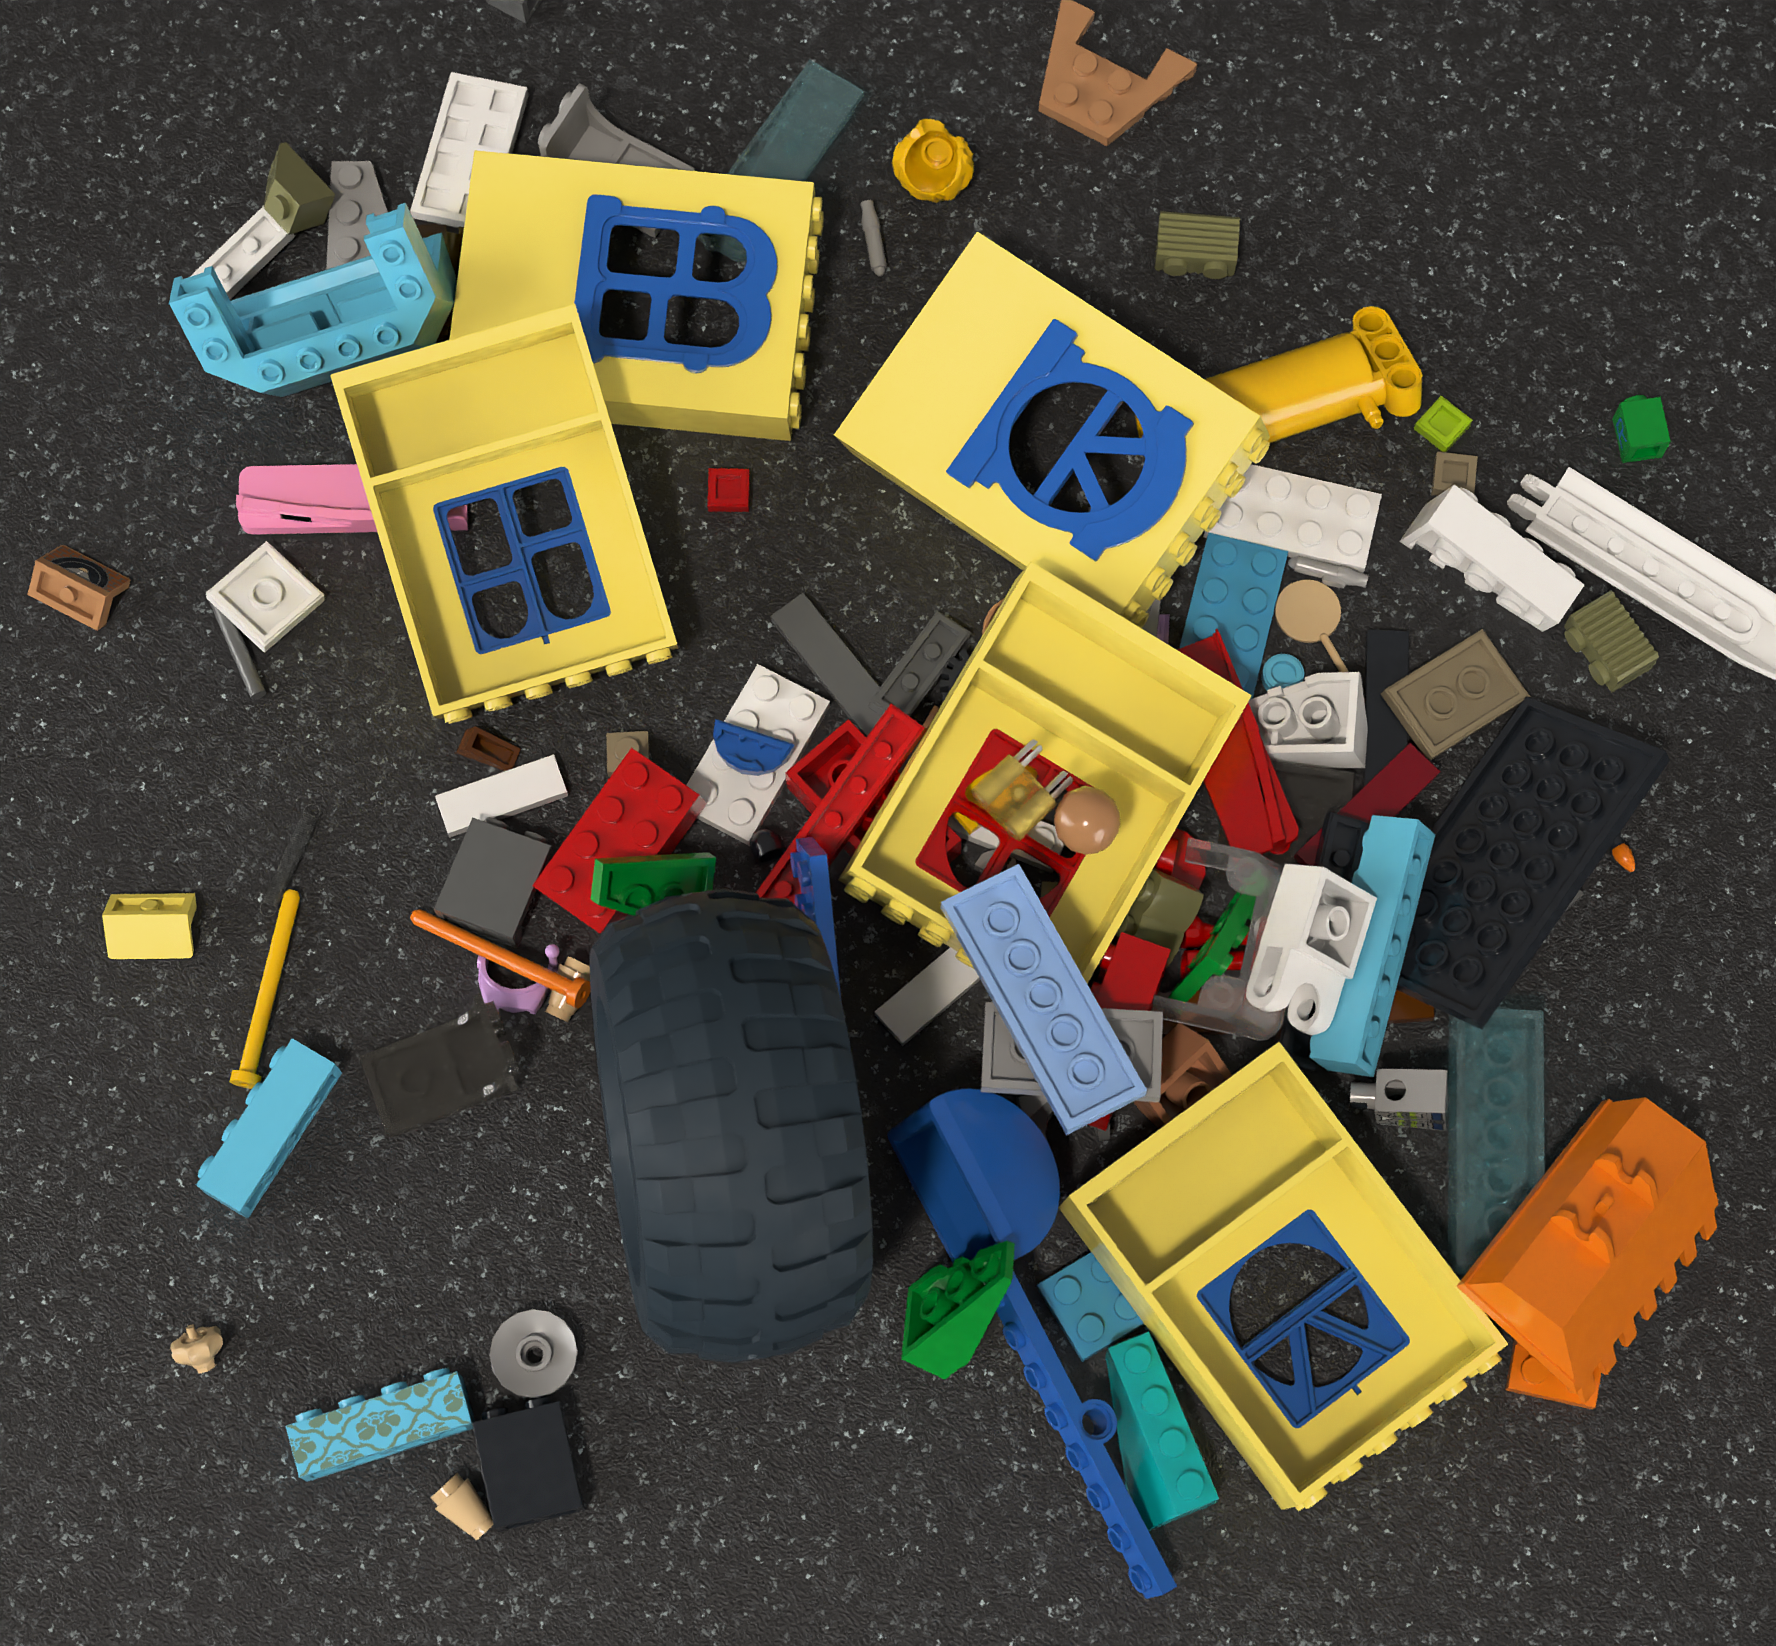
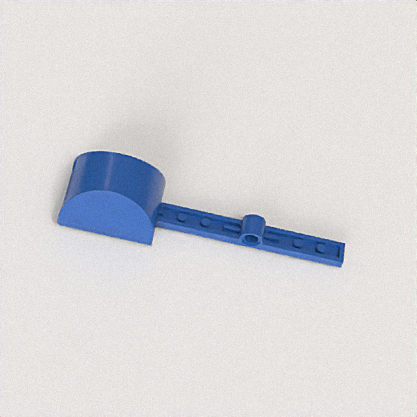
M978 1089L949 1091L933 1098L888 1131V1139L953 1264L955 1259L960 1257L972 1260L979 1250L1007 1240L1015 1244L1014 1260L1033 1250L1048 1234L1056 1218L1059 1206L1060 1183L1057 1165L1051 1148L1040 1129L1025 1112L1009 1100L994 1093L981 1092ZM1013 1271L1012 1282L996 1310L1004 1325V1337L1013 1350H1017L1025 1366L1024 1375L1027 1382L1034 1390L1038 1391L1046 1406L1044 1409L1045 1416L1051 1427L1059 1431L1066 1445L1065 1453L1069 1463L1075 1470L1080 1472L1085 1481L1088 1500L1094 1509L1101 1512L1108 1526L1107 1534L1111 1544L1118 1552L1122 1553L1130 1568L1128 1575L1131 1583L1138 1592L1143 1593L1145 1599L1163 1595L1177 1587L1103 1445L1115 1434L1117 1428L1115 1412L1109 1404L1099 1399L1081 1402ZM1083 1415L1088 1416L1093 1422L1094 1431L1092 1435L1088 1434L1083 1428Z

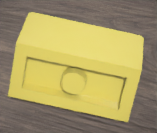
M195 893L111 894L102 914L108 957L110 959L191 958L194 953L191 923L197 909Z

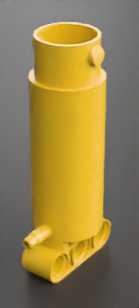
M1373 306L1364 307L1355 313L1352 332H1345L1204 379L1260 415L1270 435L1269 443L1359 413L1363 414L1372 428L1378 429L1383 425L1384 421L1377 406L1384 404L1391 414L1406 417L1417 413L1422 403V372L1389 315L1385 310ZM1135 415L1138 434L1142 438L1144 433Z

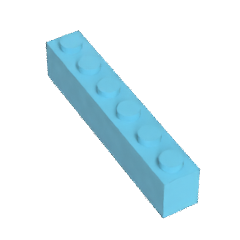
M1372 815L1369 829L1364 833L1362 840L1363 853L1359 868L1354 872L1352 884L1373 895L1377 900L1353 979L1345 978L1334 1018L1329 1028L1320 1034L1312 1035L1310 1039L1311 1053L1309 1058L1328 1071L1374 1077L1435 834L1418 819Z

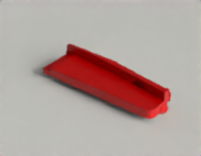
M1215 629V633L1211 637L1176 649L1243 690L1218 629ZM1247 703L1203 780L1234 858L1242 863L1262 858V854L1269 851L1273 854H1283L1288 851L1292 842L1298 841L1299 837L1298 825L1260 736V730L1251 707ZM1258 776H1259V778H1260V782H1261V786H1262V790H1263V795H1264L1265 802H1263V797H1262V793H1261V789H1260V785H1259Z

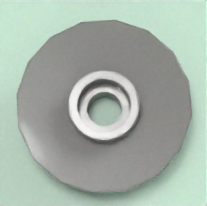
M531 1309L516 1313L501 1324L492 1338L489 1356L493 1373L503 1387L518 1396L537 1398L552 1394L566 1384L575 1369L578 1350L575 1336L564 1320L551 1312ZM533 1348H539L543 1351L542 1360L535 1364L530 1363L527 1358L529 1351Z

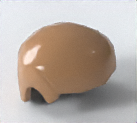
M1089 786L1068 791L1064 794L1054 814V825L1058 839L1074 852L1089 855L1104 851L1112 844L1120 827V812L1115 801L1103 790Z

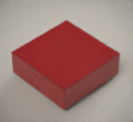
M709 468L708 512H749V469Z

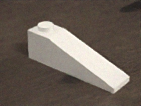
M1359 672L1316 673L1304 677L1305 681L1285 688L1278 686L1267 690V694L1249 699L1248 703L1258 724L1260 736L1272 764L1314 768H1365L1368 726L1362 679Z

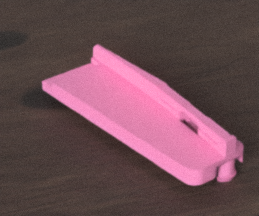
M357 464L250 466L244 468L239 475V495H236V507L239 523L243 531L248 534L377 532ZM468 504L453 508L448 512L447 520L451 531L468 530ZM282 514L310 517L312 522L282 519Z

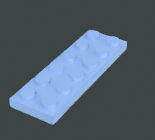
M1019 864L941 902V909L1066 1135L1146 1095V1087Z

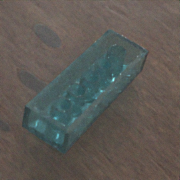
M1496 1009L1482 1030L1454 1016L1449 1018L1448 1265L1455 1274H1466L1544 1175V1011Z

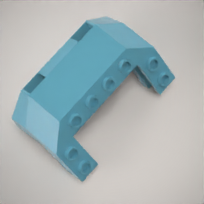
M406 203L398 205L396 210L378 216L375 213L366 216V225L370 234L364 236V242L371 254L370 256L230 301L213 266L205 268L203 273L185 279L182 276L174 278L169 305L205 372L259 393L284 397L331 382V374L435 344L454 305L456 276L442 232L422 239Z

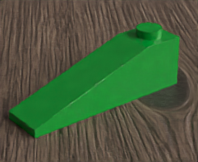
M1007 1240L979 1250L972 1260L960 1257L955 1259L953 1267L950 1268L943 1265L933 1267L908 1288L902 1360L944 1380L969 1363L1012 1282L1014 1243Z

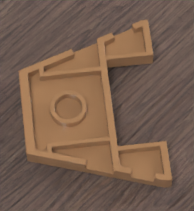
M1061 0L1039 102V112L1108 146L1144 117V113L1155 103L1165 100L1172 94L1176 86L1184 80L1188 81L1196 73L1197 63L1168 48L1162 54L1148 79H1144L1079 46V42L1094 20L1095 12L1073 0Z

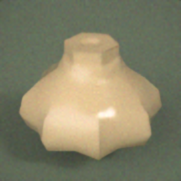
M189 1325L186 1327L187 1333H183L179 1339L171 1343L172 1358L176 1363L192 1366L198 1373L208 1372L215 1367V1355L223 1345L221 1330L217 1326L208 1328L201 1326L195 1329L194 1325Z

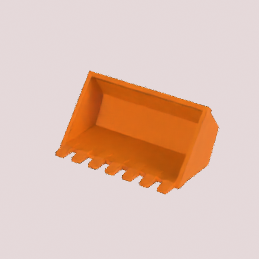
M1646 1097L1615 1102L1610 1099L1602 1101L1456 1287L1572 1392L1577 1393L1581 1401L1586 1403L1596 1390L1592 1373L1598 1365L1601 1373L1607 1375L1617 1361L1613 1344L1618 1338L1622 1346L1626 1348L1631 1344L1637 1335L1634 1316L1639 1311L1643 1319L1649 1320L1657 1309L1655 1288L1659 1284L1663 1292L1669 1293L1677 1282L1674 1263L1680 1258L1682 1265L1688 1267L1697 1256L1695 1235L1699 1231L1702 1239L1709 1240L1717 1228L1714 1210L1719 1204L1714 1190L1706 1141Z

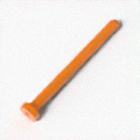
M422 909L414 910L410 916L414 925L566 996V1003L577 1009L582 1007L590 994V981L582 977L571 980Z

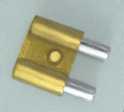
M1034 739L1014 757L1007 755L971 790L974 798L1017 841H1020L1057 805L1054 799L1073 782L1072 777L1069 776L1050 795L1049 792L1068 773L1062 771L1044 788L1025 769L1043 750L1042 746L1038 745L1021 763L1019 762L1038 743Z

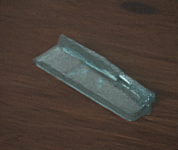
M809 60L727 174L805 182L855 112L856 106L864 97V91ZM702 233L697 237L703 242L704 249L712 254H715L717 250L734 261L744 262L747 260L743 245L733 237Z

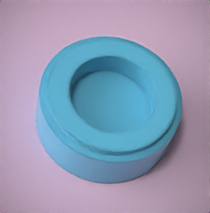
M1274 655L1264 665L1261 676L1262 684L1266 690L1278 686L1285 688L1303 682V666L1292 655Z

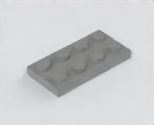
M985 1002L981 1092L1045 1096L994 1003ZM1101 1008L1147 1089L1146 1095L1135 1101L1159 1102L1161 1097L1163 1012Z

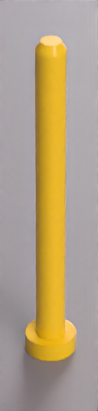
M288 889L283 894L239 1070H232L229 1082L239 1087L252 1089L256 1083L261 1082L262 1077L257 1075L256 1071L300 901L299 892Z

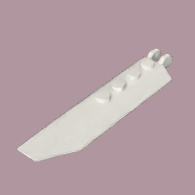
M1570 467L1556 487L1551 486L1534 475L1526 474L1520 482L1522 488L1538 500L1546 501L1543 507H1540L1518 494L1511 495L1507 501L1509 508L1518 513L1519 516L1526 520H1533L1526 529L1527 533L1735 662L1776 680L1775 593Z

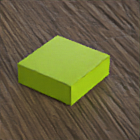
M1440 396L1416 422L1414 430L1439 450L1447 452L1471 426L1473 420L1444 397Z

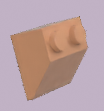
M1178 1023L1162 1039L1160 1101L1133 1102L1160 1129L1229 1079L1232 1074L1208 1039Z

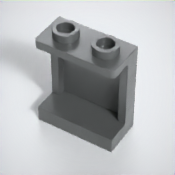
M487 817L484 822L472 818L436 902L434 911L437 917L462 929L518 948L524 934L521 925L536 891V888L532 885L554 856L552 847L548 845V840L539 834L526 831L523 836L509 831L510 827L500 820Z

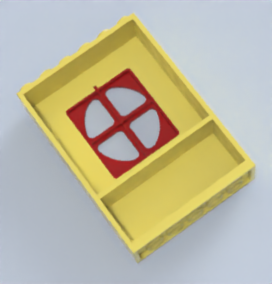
M1030 562L1015 579L929 725L928 730L923 735L844 869L839 881L846 884L844 891L850 896L864 903L871 899L883 907L881 913L900 925H904L905 921L921 929L918 935L922 939L937 947H941L942 943L957 951L955 957L960 962L974 969L941 909L942 901L968 889L956 880L946 853V829L949 817L953 813H960L994 833L999 840L997 848L976 884L999 874L1012 851L1016 849L1022 850L1059 874L1058 884L1046 895L1039 898L1084 980L1088 983L1252 695L1035 563ZM1034 739L1038 743L1018 761L1021 763L1038 745L1042 746L1043 750L1027 765L1036 771L1037 778L1020 808L1040 789H1044L1057 775L1065 771L1068 775L1058 784L1061 785L1071 776L1073 782L1066 788L1067 792L1083 786H1089L1103 790L1115 801L1120 812L1119 831L1112 844L1104 851L1089 855L1075 852L1072 858H1064L1031 838L1026 831L1020 837L1015 836L1006 827L1005 821L968 800L965 795L966 788L979 776L1002 766L1010 757L1013 758Z

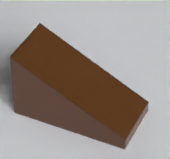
M474 726L465 731L456 754L507 771L513 768L521 749Z

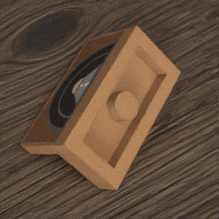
M60 545L35 561L27 595L98 631L107 623L113 597L129 588L131 580L65 545Z

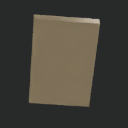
M1483 629L1386 688L1381 693L1414 743L1429 761L1520 705L1526 696L1530 697Z

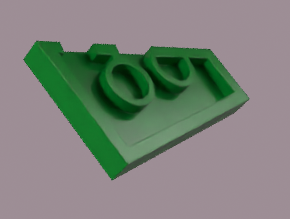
M708 852L596 858L591 900L600 906L635 916L637 910L666 897L710 891L713 889L716 857Z
M1255 871L1236 891L1210 931V938L1190 962L1188 968L1191 971L1172 990L1168 997L1170 1000L1183 1007L1213 974L1221 977L1234 958L1229 953L1231 947L1236 949L1250 930L1245 925L1247 919L1252 921L1266 902L1261 897L1269 882L1266 878Z

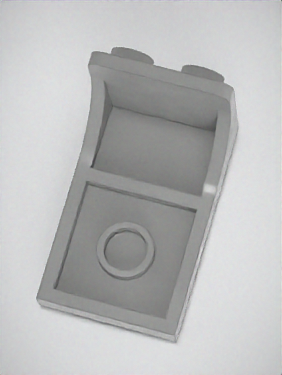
M578 84L573 92L566 93L560 103L558 115L552 124L547 123L543 127L538 138L541 157L695 171V168L627 134L610 123L594 107L589 97L588 87L582 84ZM635 227L654 238H656L657 234L661 230L656 228Z

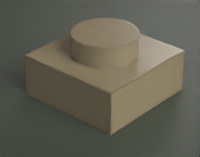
M1437 451L1434 458L1431 495L1438 496L1453 485H1456L1458 488H1465L1474 494L1478 456Z
M648 731L606 733L607 774L609 778L631 747L650 760Z

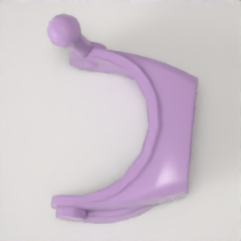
M550 944L545 949V954L549 958L548 969L557 973L559 967L557 957L560 949L557 945ZM478 955V982L485 1009L490 1010L492 1007L497 1012L501 1008L512 1013L529 1011L530 1014H536L551 989L539 983L521 989L502 987L490 979L487 974L489 960Z

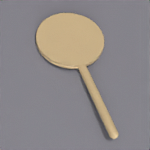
M1300 580L1285 587L1278 596L1275 605V617L1281 630L1287 636L1299 642L1314 643L1322 641L1338 671L1349 672L1328 637L1337 628L1341 617V606L1336 594L1328 586L1315 580Z

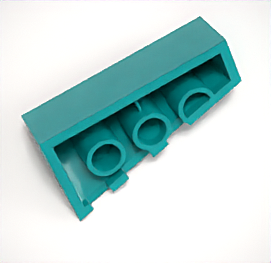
M1144 1333L1109 1347L1105 1358L1113 1410L1117 1418V1437L1123 1464L1125 1487L1148 1531L1215 1504L1219 1500L1218 1494L1150 1333Z

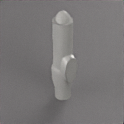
M865 200L860 203L862 210L861 222L865 233L871 270L877 276H882L885 273V269H887L880 232L881 226L873 201Z
M1301 556L1291 558L1288 561V565L1294 569V572L1322 578L1323 584L1337 588H1344L1345 586L1365 588L1369 576L1346 566H1337Z

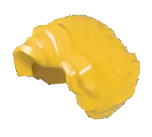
M933 119L919 120L916 127L896 145L892 158L894 175L900 181L902 187L918 200H928L935 203L943 200H953L961 190L968 186L974 172L973 154L968 147V143L964 141L963 137H954L948 132L943 123Z

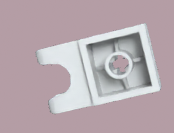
M1284 864L1247 984V1000L1254 1007L1265 1012L1280 1011L1288 1006L1287 1018L1291 1025L1308 1035H1316L1326 1031L1334 1018L1345 978L1353 979L1377 898L1324 867ZM1272 984L1271 991L1265 996L1267 988ZM1313 1003H1315V1013L1308 1020L1309 1013L1311 1012Z

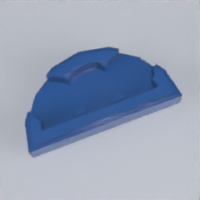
M715 719L713 737L718 755L728 767L741 774L760 776L772 773L787 763L795 750V744Z

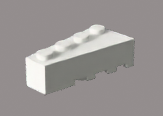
M1456 485L1451 486L1426 503L1399 541L1410 549L1415 544H1418L1432 553L1429 561L1442 569L1447 565L1463 572L1466 579L1464 583L1475 590L1486 593L1493 591L1498 594L1496 601L1499 605L1542 632L1561 621L1584 587V584L1575 578V573L1568 566L1554 562L1543 553L1542 547L1537 542L1529 538H1523L1510 528L1511 525L1507 519L1497 513L1489 512L1478 503L1477 497L1465 488H1458Z

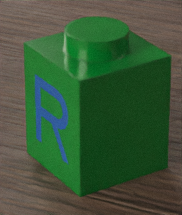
M1637 395L1620 402L1612 419L1622 463L1662 458L1671 441L1661 397L1647 399L1644 395Z

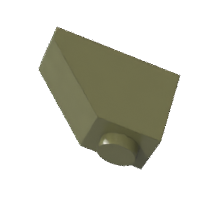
M286 142L281 143L269 171L264 209L288 235L324 224L336 194Z

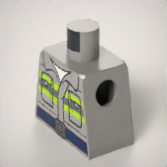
M1377 1069L1376 1083L1351 1082L1350 1108L1375 1109L1376 1122L1381 1125L1447 1131L1449 1095L1447 1070ZM1393 1095L1403 1096L1402 1099L1397 1101L1389 1099Z

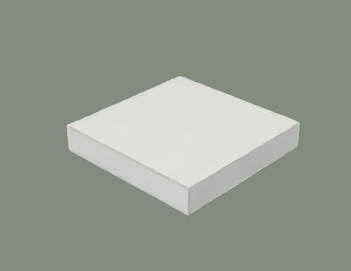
M267 541L206 592L207 599L264 653L325 601L324 594Z

